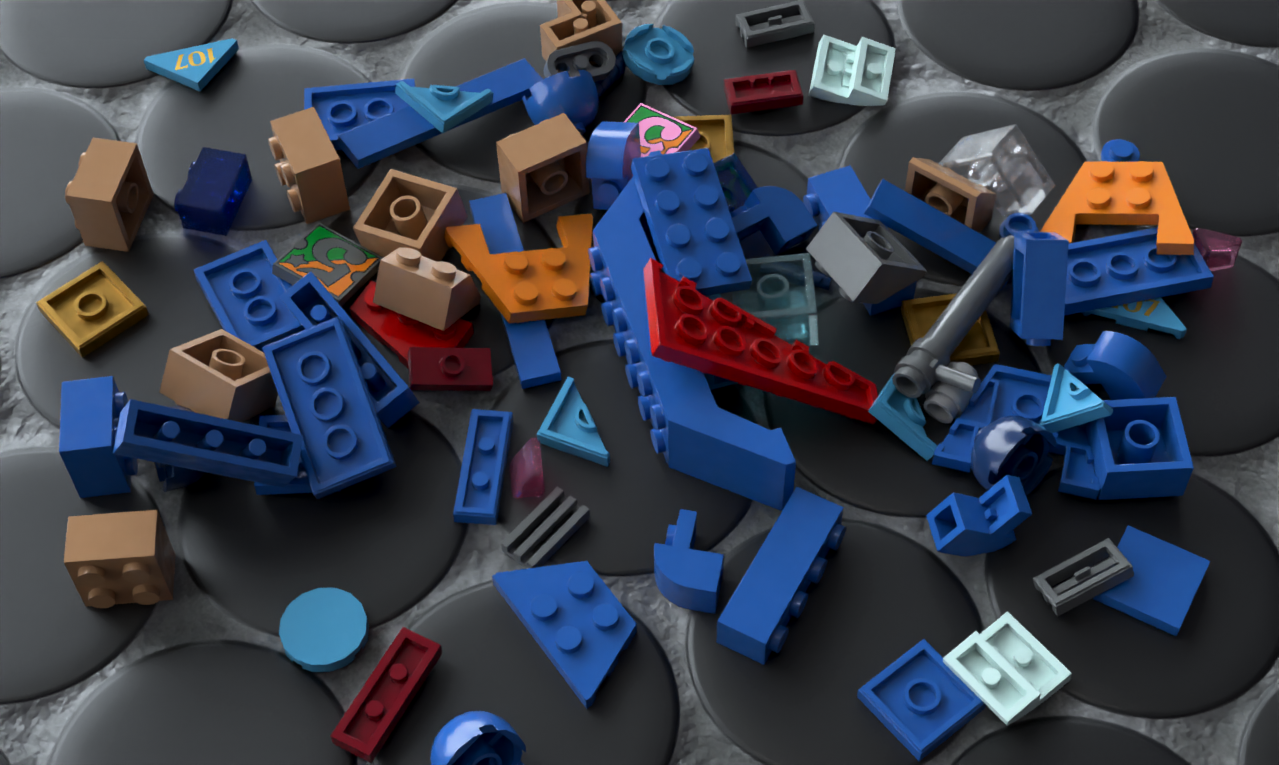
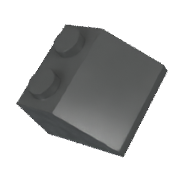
M833 211L806 248L816 260L815 266L826 276L832 277L840 286L838 289L840 294L854 304L859 302L878 304L919 280L927 272L880 220Z

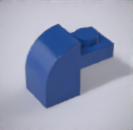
M602 121L593 131L586 156V178H591L593 209L608 210L633 177L631 170L632 159L641 157L639 123Z
M763 186L752 190L744 206L730 213L739 241L760 230L776 256L807 240L817 227V223L800 198L792 192L777 186Z
M1103 331L1096 344L1076 345L1064 365V368L1083 384H1102L1111 400L1155 398L1167 377L1157 359L1147 347L1127 335L1112 331Z
M1006 475L979 498L953 492L930 511L926 517L937 552L957 556H972L994 552L1014 542L1016 537L1013 529L1031 516L1032 512L1020 477Z
M680 509L677 525L669 524L665 544L654 543L655 581L663 596L673 604L689 610L715 614L723 579L724 554L694 549L697 535V512Z

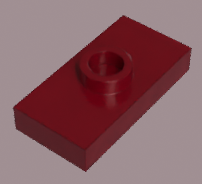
M796 70L724 79V92L731 115L803 105V93Z
M410 347L408 350L409 385L411 390L491 391L493 387L490 348Z

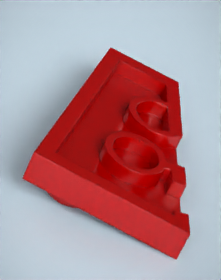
M372 280L350 307L352 318L381 345H387L398 355L399 361L407 368L408 350L410 347L464 348L474 334L473 324L461 318L445 331H442L373 303L376 282Z

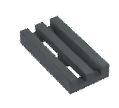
M803 0L736 14L735 24L737 28H740V35L744 38L746 48L814 33L815 23Z
M557 486L501 542V549L526 569L542 567L590 518V509L585 505L581 507L577 505V500L572 496L568 498L564 496V491ZM568 513L572 514L531 558L527 557L540 541H543Z
M1108 538L1034 577L1033 581L1039 593L1042 592L1044 600L1048 605H1052L1053 612L1058 617L1133 577L1134 571L1133 566ZM1111 556V558H1109V559L1103 561L1102 563H1100V564H1098V565H1096V566L1090 568V566H1092L1093 564H1095V563H1097V562H1099V561H1101V560H1103V559H1105V558ZM1073 575L1075 576V577L1071 578L1070 580H1068V581H1066V582H1064V583H1062V584H1060V585L1054 587L1053 589L1051 588L1052 586H1054V585L1060 583L1061 581H1063V580H1065V579H1067V578H1069V577H1071V576H1073Z

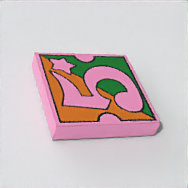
M640 103L624 121L639 123L641 157H646L650 152L660 150L661 154L689 151L700 138L698 128L643 103Z

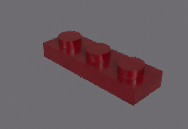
M402 627L330 735L332 743L372 763L443 654L441 645Z

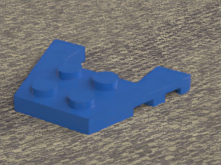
M994 364L980 384L978 391L970 398L967 408L950 427L949 434L942 444L939 443L935 449L932 464L970 472L974 439L983 427L999 418L1011 415L1022 416L1040 424L1052 375ZM1086 423L1052 433L1056 440V448L1050 444L1049 452L1064 455L1058 492L1096 500L1100 483L1094 472V456L1092 447L1088 445L1085 431Z

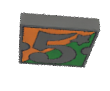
M318 222L273 263L272 274L294 285L311 271L342 307L378 272L380 260L383 257Z

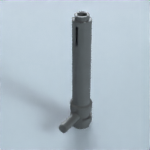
M1013 235L1002 237L997 241L925 336L915 340L909 348L907 355L898 362L892 379L893 384L900 393L910 398H917L921 394L929 392L936 381L971 393L978 391L981 383L980 378L947 367L950 363L949 357L1011 277L1014 253Z

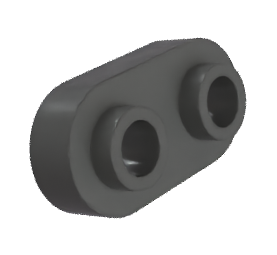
M591 41L559 49L549 55L544 65V76L547 78L557 74V70L568 71L570 77L580 76L578 70H586L591 73L594 82L600 81L610 75L615 66L616 57L613 50L607 44L599 41ZM589 62H595L599 67H593Z

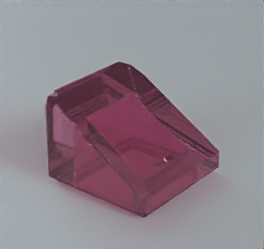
M1193 229L1194 243L1210 271L1232 268L1234 266L1242 244L1240 237L1207 229Z
M534 437L528 440L510 462L511 489L514 498L542 496L543 492H545L540 440Z

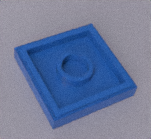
M1128 525L1117 548L1133 566L1134 576L1095 596L1093 599L1177 636L1210 561Z
M925 639L921 640L863 685L857 692V698L918 761H921L986 708V704L943 663V657Z

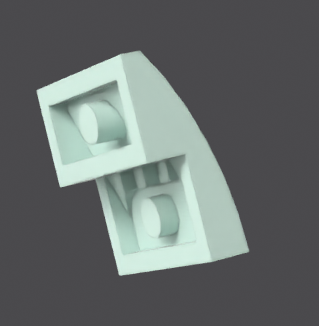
M823 34L818 44L809 96L830 102L858 106L885 105L888 100L896 48L862 37L856 46Z
M1008 611L981 634L975 631L943 658V663L1006 725L1020 719L1051 697L1070 681L1072 675Z

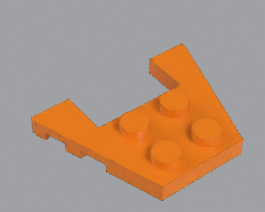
M1084 162L1040 231L1055 232L1069 240L1068 244L1074 243L1077 224L1158 225L1157 255H1194V239L1163 162Z
M592 214L558 216L556 228L563 245L562 248L501 254L489 253L480 224L445 228V242L450 248L455 247L462 256L461 263L468 272L473 271L482 282V290L509 324L586 315L590 279L588 248H591Z

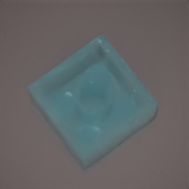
M810 253L745 259L752 283L750 289L733 292V304L777 328L774 335L791 345L796 340L807 346L819 345L817 309Z

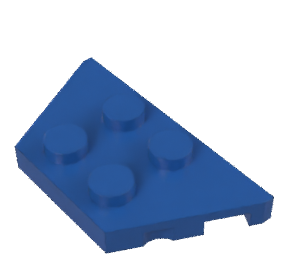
M588 561L494 574L492 576L493 585L587 709L592 706L596 700V692L607 675H611L618 664V656L623 650L627 649L637 633V623Z

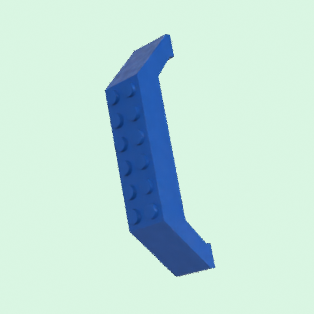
M660 150L650 152L648 156L661 155ZM632 177L593 230L594 247L588 248L590 263L594 273H590V282L594 295H601L604 303H601V308L606 325H613L616 331L613 334V340L619 357L625 356L628 362L625 365L629 385L632 389L637 387L641 395L638 397L641 416L644 421L650 419L654 428L650 430L654 449L657 454L663 452L668 467L782 511L794 491L796 468L795 458L782 429L769 430L717 407L704 373L652 356L643 269L650 258L654 260L656 258L652 251L654 247L652 235L634 177Z

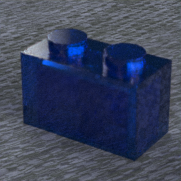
M207 147L202 148L197 160L193 161L189 167L188 179L183 189H179L175 196L174 206L175 210L179 213L183 228L227 236L252 182L246 154Z

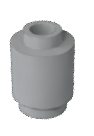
M950 362L947 366L978 377L977 371L968 363ZM936 381L930 391L925 394L924 409L935 420L942 423H951L953 419L959 418L974 393Z

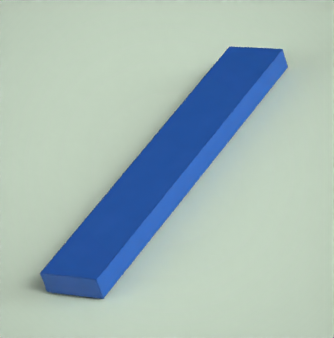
M524 58L456 86L460 87V91L476 93L490 89L494 95L492 103L451 129L522 100L524 95L526 97L532 96L530 88L543 80V78ZM407 106L339 134L337 144L356 168L359 169L442 133L411 106Z
M507 193L469 201L474 224L481 225L490 254L524 251ZM500 313L522 389L560 381L561 371L545 320L509 324Z

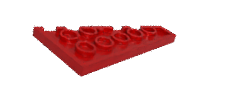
M652 258L649 259L643 271L651 353L653 357L699 370L705 374L725 378L741 385L764 390L780 397L806 403L816 408L845 415L851 419H858L870 424H874L877 421L868 412L878 397L875 383L834 360L825 364L809 354V346L798 340L791 345L774 335L777 328L722 297L716 298L714 301L696 290L697 283L684 276L679 282L661 271L663 264Z

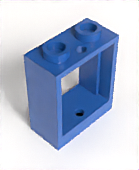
M1015 231L1010 328L1021 339H1026L1027 345L1050 346L1051 339L1063 340L1069 240L1055 232Z

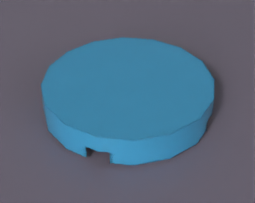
M644 24L635 27L627 35L622 52L624 62L633 74L644 81L658 85H673L683 81L691 73L695 59L693 57V46L682 33L674 28L663 25L662 29L653 28L654 24Z
M316 588L302 593L287 606L280 619L279 636L286 656L291 661L294 660L297 664L302 665L303 669L311 672H331L347 666L355 659V655L360 651L361 647L362 649L368 641L369 623L362 603L351 593L338 588Z

